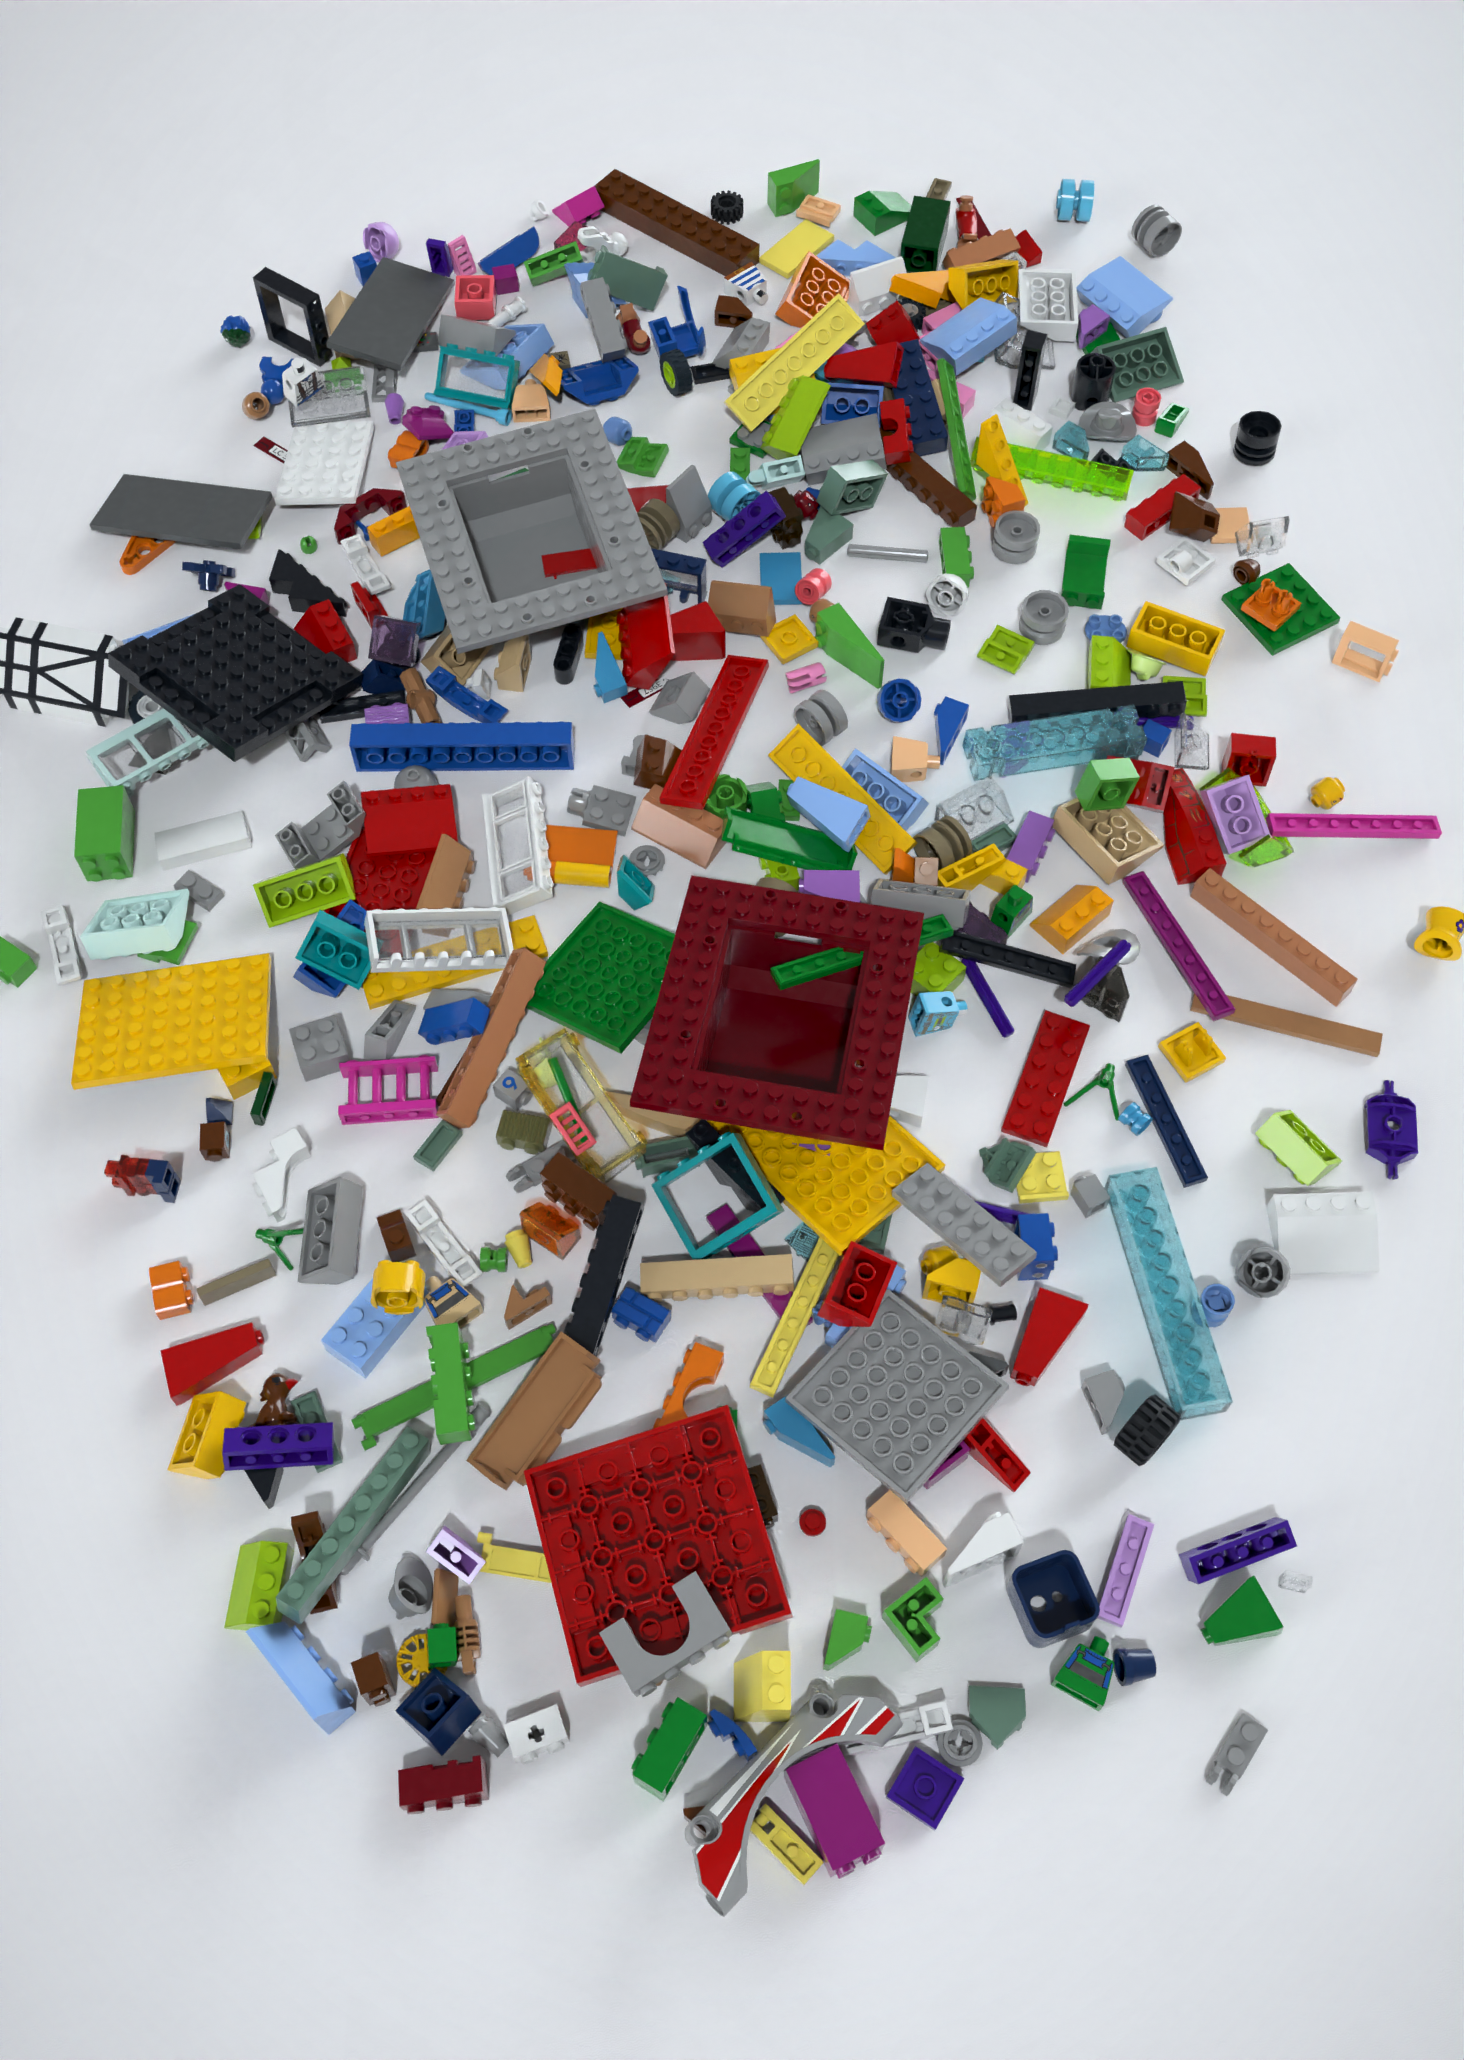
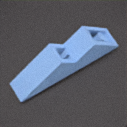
M836 240L817 255L822 261L846 276H850V272L896 258L868 240L856 249L840 240Z

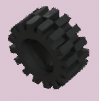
M729 190L727 193L721 191V194L718 192L716 196L713 195L711 199L712 219H715L717 222L720 221V224L727 222V225H730V222L735 224L736 220L739 222L740 218L743 217V198H741V195H737V192L731 193Z

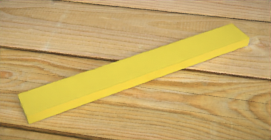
M819 1238L750 1383L749 1388L772 1398L813 1314L812 1308H815L840 1256L822 1238Z

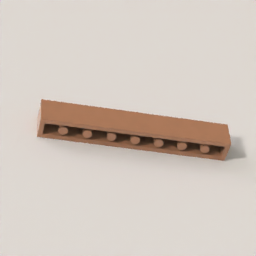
M1211 868L1195 882L1190 897L1335 1007L1351 993L1358 980L1355 976Z
M525 947L512 951L487 1004L490 1012L483 1034L472 1036L436 1113V1116L458 1129L470 1128L477 1120L478 1109L487 1098L489 1085L497 1076L496 1070L506 1057L507 1046L516 1035L515 1029L525 1015V1007L528 1001L534 996L536 983L544 974L543 968L546 961Z

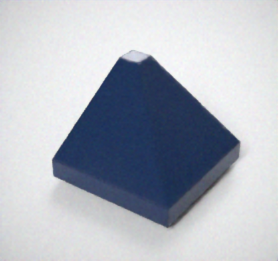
M206 1098L207 1123L225 1121L226 1125H232L233 1102Z

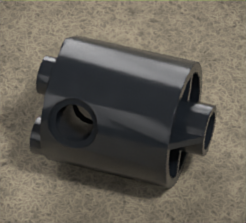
M1089 353L1078 360L1071 392V399L1073 402H1076L1075 408L1077 410H1086L1099 402H1109L1116 370L1115 363L1110 357L1099 353Z

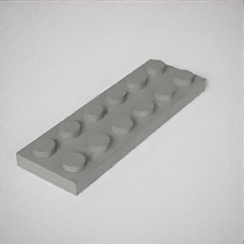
M926 1163L892 1190V1197L1000 1287L1031 1263L1037 1256V1252L929 1163Z

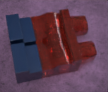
M121 1155L119 1161L108 1160L104 1170L106 1177L112 1178V1185L116 1188H122L127 1196H135V1193L140 1196L157 1194L161 1195L165 1202L175 1203L181 1180L176 1172H174L169 1161L130 1158L128 1155Z

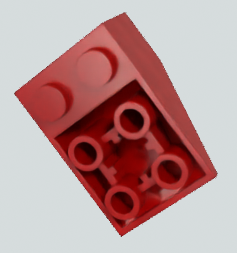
M1107 756V759L1122 758L1115 756ZM1130 759L1140 778L1126 805L1163 813L1175 767Z

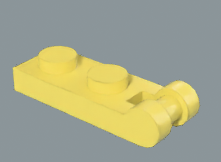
M764 1804L759 1809L760 1814L753 1820L750 1832L804 1886L824 1862L767 1804ZM768 1821L775 1826L769 1834L762 1829Z

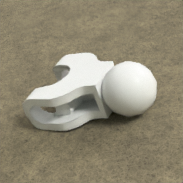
M593 226L578 230L577 238L584 246H587L583 251H580L585 263H595V255L598 250L600 251L602 245L606 246L609 252L619 256L624 255L628 249L626 237L619 232H613L608 235L606 232L600 233Z

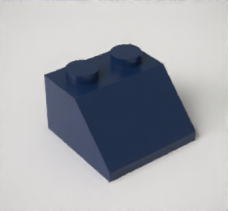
M436 1668L427 1675L395 1710L441 1756L447 1752L482 1713L466 1692Z

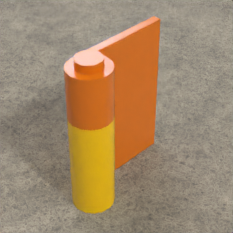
M546 825L547 830L545 834L549 844L547 851L551 862L550 876L553 883L610 888L618 831ZM531 866L524 869V876H528V881H533Z

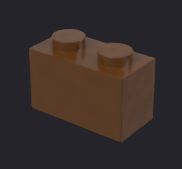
M375 1652L351 1662L360 1694L370 1706L374 1704L375 1707L390 1702V1697L395 1696L396 1692L387 1664L381 1655Z

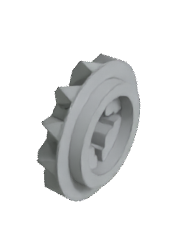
M651 845L637 847L629 857V860L646 877L648 875L656 876L657 872L662 871L665 864L662 851ZM646 856L650 860L648 867L644 865Z
M952 1720L953 1730L938 1735L937 1745L939 1754L948 1764L959 1768L971 1765L978 1759L982 1751L981 1734L972 1723L966 1720ZM959 1731L962 1741L972 1744L964 1746L960 1755L956 1746L948 1744V1742L956 1741Z

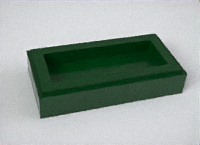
M263 1072L250 1112L255 1125L263 1126L265 1124L277 1087L276 1080L270 1072Z

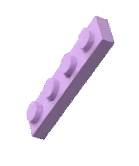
M1128 1514L1099 1603L1100 1612L1097 1617L1098 1619L1122 1628L1154 1528L1153 1523Z

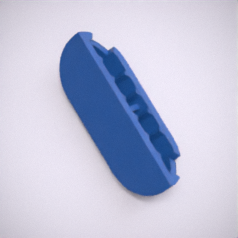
M533 226L523 234L517 235L477 263L480 269L487 275H493L492 267L514 264L517 267L533 256L539 246V236L535 227Z

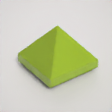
M338 357L331 360L332 370L352 368L350 358Z

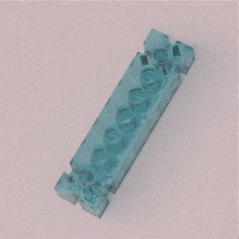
M1128 705L1117 707L1116 712H1111L1108 708L994 725L990 731H985L983 727L966 730L962 746L967 760L971 759L969 768L973 780L977 781L990 779L992 773H998L999 777L1088 764L1090 760L1107 759V756L1117 757L1118 754L1122 753L1125 758L1140 756L1147 742V737L1143 727L1137 725L1139 716L1135 706Z

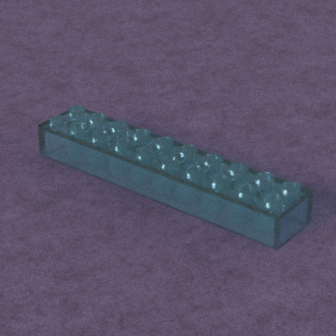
M1153 1167L1109 1175L1104 1188L1110 1196L1109 1205L1171 1406L1181 1415L1180 1420L1226 1412L1233 1400L1158 1169Z

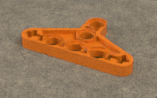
M132 535L119 561L122 571L127 575L136 574L176 541L164 540L161 543H156V538H141ZM144 550H150L146 555L140 554Z

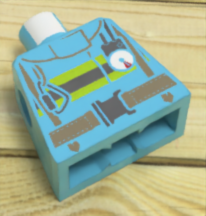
M951 991L919 993L908 1018L916 1037L951 1028L956 1017L966 1015L968 1008L965 1001L956 1002Z

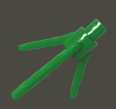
M1110 1063L1106 1064L1105 1068L1101 1070L1100 1075L1064 1102V1106L1067 1107L1094 1086L1099 1085L1109 1090L1115 1120L1119 1121V1110L1113 1081L1115 1066Z
M269 1228L266 1230L258 1229L255 1234L256 1238L262 1239L264 1243L269 1244V1247L275 1251L284 1265L290 1271L293 1270V1266L280 1250L279 1245H281L285 1236L303 1234L304 1228L281 1231Z

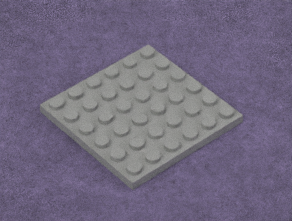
M887 1289L871 1327H852L785 1398V1402L907 1504L1009 1389V1384Z

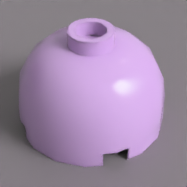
M374 222L368 224V227L364 229V247L369 249L376 262H380L383 257L390 259L395 256L399 249V239L391 225L385 222Z

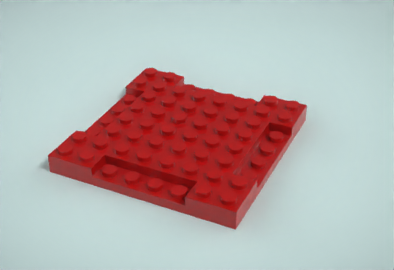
M728 1405L524 1470L576 1683L580 1687L622 1674L599 1632L621 1618L628 1622L641 1647L650 1654L658 1656L668 1655L677 1651L685 1643L690 1629L689 1617L672 1586L695 1571L733 1635L738 1633L742 1635L793 1618Z

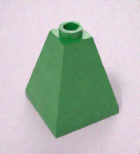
M1252 1576L1204 1622V1628L1200 1629L1208 1645L1213 1643L1214 1646L1277 1636L1282 1633L1284 1626L1256 1577Z

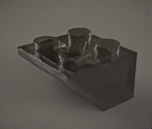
M1102 956L1099 957L1094 966L1103 958ZM1115 965L1081 999L1087 1006L1094 1007L1107 1018L1114 1019L1117 1022L1122 1020L1130 997L1122 968Z

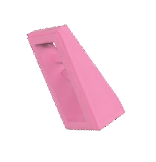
M461 235L448 243L454 273L457 276L475 274L477 272L465 236Z

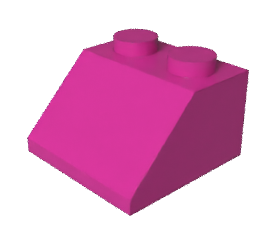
M595 186L552 209V212L567 226L570 227L575 224L578 227L586 222V217L590 216L592 219L601 214L599 210L605 206Z

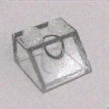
M1289 516L1249 522L1235 532L1239 557L1247 556V559L1260 556L1259 554L1266 553L1267 556L1279 553V550L1286 546Z

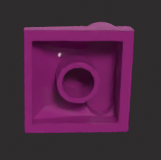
M431 405L429 408L412 406L402 418V425L418 440L448 439L454 433L445 422L444 411L439 406Z

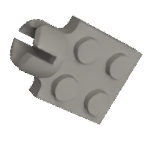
M593 785L591 791L578 788L572 789V795L569 796L568 813L581 816L583 818L582 825L618 831V835L625 837L636 796Z

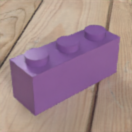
M1030 810L1006 858L1028 869L1025 880L1027 883L1031 875L1036 876L1040 863L1037 862L1039 858L1044 859L1048 846L1045 845L1047 841L1052 842L1056 832L1053 829L1054 819Z

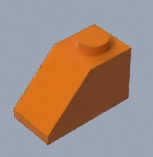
M900 848L894 849L891 880L914 883L915 858Z

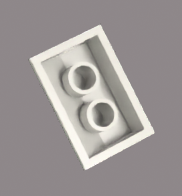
M902 256L850 272L848 303L859 317L885 309L897 300L902 302V299L905 298L908 301L907 297L889 291L892 284L891 278L895 274L907 273Z
M1007 398L998 404L989 416L990 418L995 414L998 415L1012 457L1024 465L1030 463L1050 444L1053 426Z

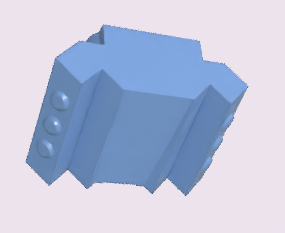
M566 263L564 266L571 284L572 298L587 319L588 316L580 293L581 282L588 281V273L590 269H593L595 263ZM609 296L610 301L614 302L616 308L626 304L625 300Z

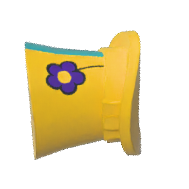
M1443 906L1429 909L1426 913L1425 931L1416 938L1414 943L1415 950L1422 955L1446 961L1460 959L1462 947L1459 941L1464 934V913L1454 908Z

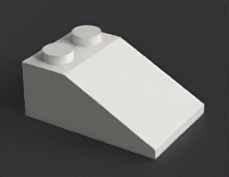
M998 1512L985 1519L986 1522L947 1570L942 1583L944 1588L1018 1555L1024 1541L1009 1512L1004 1515Z

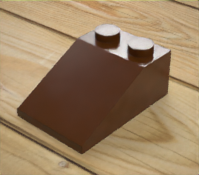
M645 734L637 749L633 785L651 789L654 784H657L664 788L682 750L665 739Z

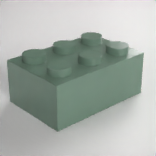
M873 459L831 466L827 471V476L823 486L820 488L816 501L831 515L873 508L888 473Z

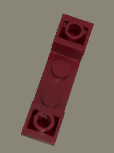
M373 488L357 497L356 504L342 505L339 508L334 526L337 543L341 545V540L356 535L354 522L382 507L390 516L406 508L404 492L401 490Z

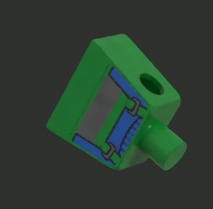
M1013 885L996 904L988 928L1007 941L1032 913L1033 896L1019 886Z
M1094 1636L1089 1648L1079 1643L1053 1679L1051 1685L1093 1709L1100 1711L1106 1701L1115 1665L1112 1660L1105 1657L1110 1644L1098 1636Z

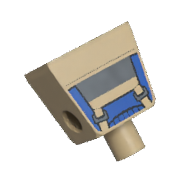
M432 1276L425 1282V1287L430 1293L424 1297V1303L435 1325L457 1322L459 1329H461L483 1313L481 1303L454 1278H450L442 1284L437 1276Z

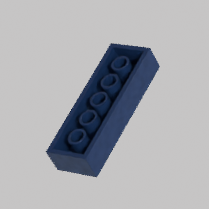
M916 339L899 343L904 348L897 387L890 389L893 400L904 398L905 406L910 408V418H907V423H911L912 435L909 436V441L912 440L914 452L919 456L947 451V431L919 341Z

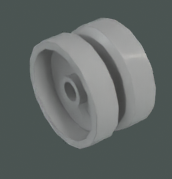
M1017 510L1005 512L999 516L995 523L992 542L994 554L1000 560L1009 564H1021L1032 559L1037 550L1040 534L1038 520L1030 513Z
M1039 590L1029 594L1023 602L1022 614L1019 620V630L1022 636L1035 641V644L1048 645L1058 641L1065 631L1069 613L1068 603L1065 598L1050 590Z
M826 690L817 691L811 695L809 700H804L794 708L796 723L800 724L821 746L828 743L833 736H838L848 727L847 715L842 705Z

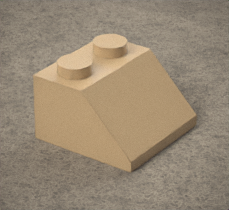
M528 635L508 640L504 644L503 651L499 652V667H496L494 670V680H497L498 689L516 692L524 691L532 660Z

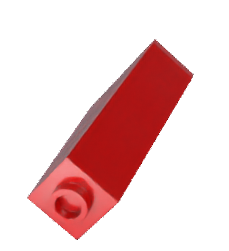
M890 342L831 356L824 366V377L831 383L896 388L904 348L898 342Z
M1040 1287L1010 1378L1015 1379V1382L1020 1385L1035 1387L1084 1318L1089 1304Z
M251 1322L160 1350L170 1398L176 1406L185 1403L193 1398L194 1395H198L262 1355L261 1345L265 1344L261 1329L256 1330Z

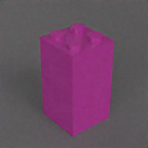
M837 1743L785 1769L784 1779L830 1878L837 1874L838 1878L841 1879L854 1872L855 1864L863 1861L864 1865H868L880 1858L885 1841Z

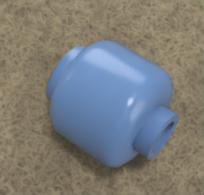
M611 417L603 425L608 441L618 446L625 445L632 436L631 424L622 418Z

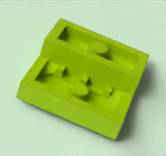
M997 624L990 638L986 639L980 649L977 658L1015 675L1035 646V641Z
M1162 677V683L1183 681L1187 701L1185 716H1207L1206 678Z

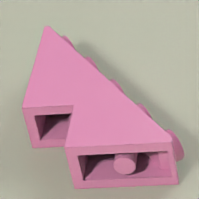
M958 302L924 317L922 323L923 335L919 336V338H923L963 310ZM919 339L925 364L932 371L938 373L937 360L939 359L921 344Z

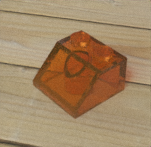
M538 1202L522 1210L519 1216L525 1234H528L530 1239L561 1260H564L581 1239L579 1225L571 1218L565 1219L560 1216L559 1211L551 1205L546 1206Z

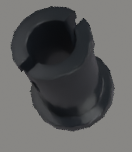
M1014 1304L998 1307L988 1305L987 1308L983 1309V1317L985 1323H990L992 1326L995 1325V1322L1017 1320V1311Z

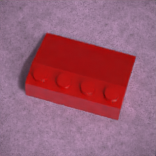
M668 595L623 607L617 614L616 623L619 625L618 640L621 642L620 657L623 659L622 675L625 677V682L629 687L649 690L675 655Z
M450 784L361 792L362 809L366 814L364 828L368 857L436 851L442 834H446L458 842Z

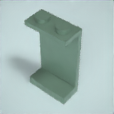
M602 245L600 251L598 250L595 255V264L593 269H590L587 279L592 280L603 277L605 284L609 285L611 296L653 311L668 275L661 267L656 266V269L650 268L611 253L606 246Z

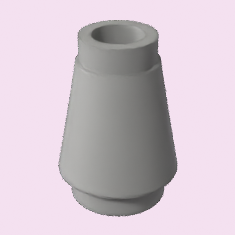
M485 1714L468 1730L472 1735L471 1739L492 1754H495L497 1758L509 1746V1743L492 1717L488 1718Z

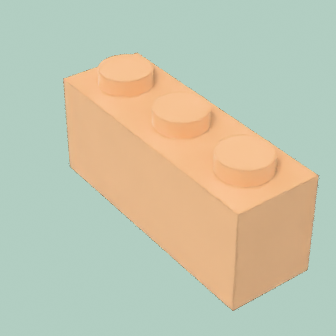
M891 1490L885 1493L868 1509L866 1515L868 1525L876 1533L880 1531L886 1538L887 1546L894 1553L899 1552L905 1558L904 1563L912 1573L915 1574L917 1572L922 1577L945 1556L947 1548Z

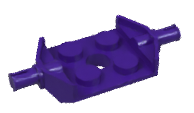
M1389 1080L1383 1082L1384 1094L1374 1096L1367 1100L1364 1108H1367L1368 1148L1366 1154L1386 1164L1388 1170L1387 1178L1395 1180L1399 1178L1398 1165L1414 1159L1418 1154L1416 1105L1409 1098L1398 1096L1397 1093H1394V1081L1391 1080L1389 1083ZM1387 1122H1395L1399 1126V1129H1391L1388 1126Z

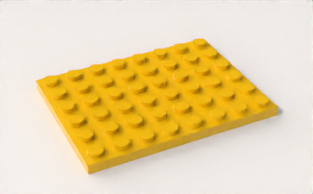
M270 954L84 980L71 1079L73 1089L268 1061L271 986Z
M890 1115L883 1150L707 1121L720 1135L727 1132L741 1134L767 1181L784 1196L785 1200L783 1203L840 1256L844 1254L851 1241L858 1243L902 1206L900 1202L892 1197V1190L926 1163H929L940 1173L944 1171L946 1166ZM799 1144H814L816 1151L801 1147ZM817 1145H830V1149L821 1150Z

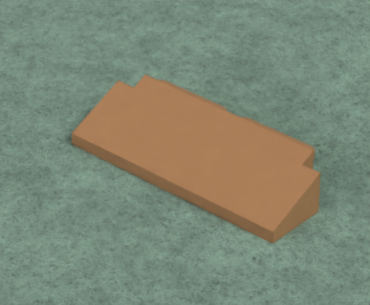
M561 1331L466 1461L491 1482L505 1490L509 1488L513 1481L522 1486L527 1485L524 1470L547 1463L560 1445L563 1431L573 1427L601 1388L602 1377L593 1371L601 1360Z

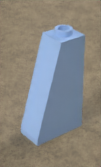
M797 777L795 782L791 783L788 787L787 796L790 805L843 850L849 852L871 817L868 805L801 777Z

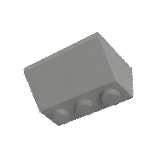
M752 317L735 327L712 363L716 364L715 366L726 369L729 368L730 359L763 352L769 343L770 322Z

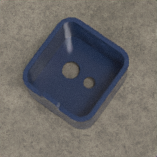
M1058 1551L1017 1567L1007 1584L1006 1590L1027 1641L1033 1647L1044 1648L1086 1632L1099 1616V1603L1078 1557L1071 1551ZM1054 1592L1061 1593L1062 1600L1060 1602H1055L1052 1599ZM1039 1596L1045 1600V1610L1037 1612L1032 1609L1030 1602L1033 1597Z

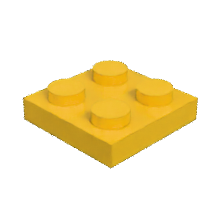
M796 614L774 624L768 637L760 636L782 664L818 647V640Z

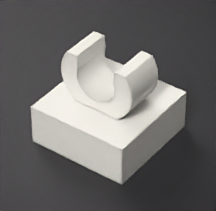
M483 669L475 670L474 678L466 679V688L471 687V691L483 699L490 698L492 681Z

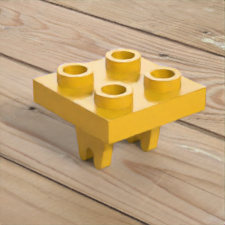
M1199 1022L1168 1037L1158 1045L1159 1049L1185 1083L1217 1067L1226 1060L1225 1055L1215 1044L1213 1038L1208 1035L1207 1030Z

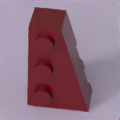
M481 1755L472 1756L473 1761L458 1763V1760L447 1761L448 1764L433 1766L429 1764L398 1770L399 1807L403 1811L407 1810V1814L424 1813L425 1808L436 1807L437 1811L453 1809V1804L465 1803V1807L481 1806L482 1801L489 1800L486 1762Z

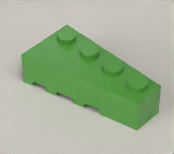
M457 1322L427 1326V1337H429L432 1348L428 1349L432 1372H435V1375H431L433 1395L437 1397V1399H433L437 1438L440 1445L471 1441V1431L476 1430L474 1414L470 1415L469 1406H474L472 1390H468V1382H472L471 1368L466 1366V1358H470L469 1343H464Z

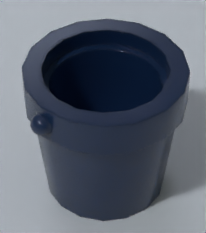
M1118 1648L1114 1650V1672L1121 1686H1129L1135 1682L1155 1677L1156 1662L1150 1649Z

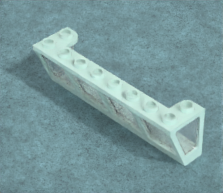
M163 708L90 748L86 753L89 761L106 786L124 785L130 798L134 794L135 783L150 779L156 771L168 769L172 762L178 759L183 760L190 756L191 752L195 749H203L210 743Z

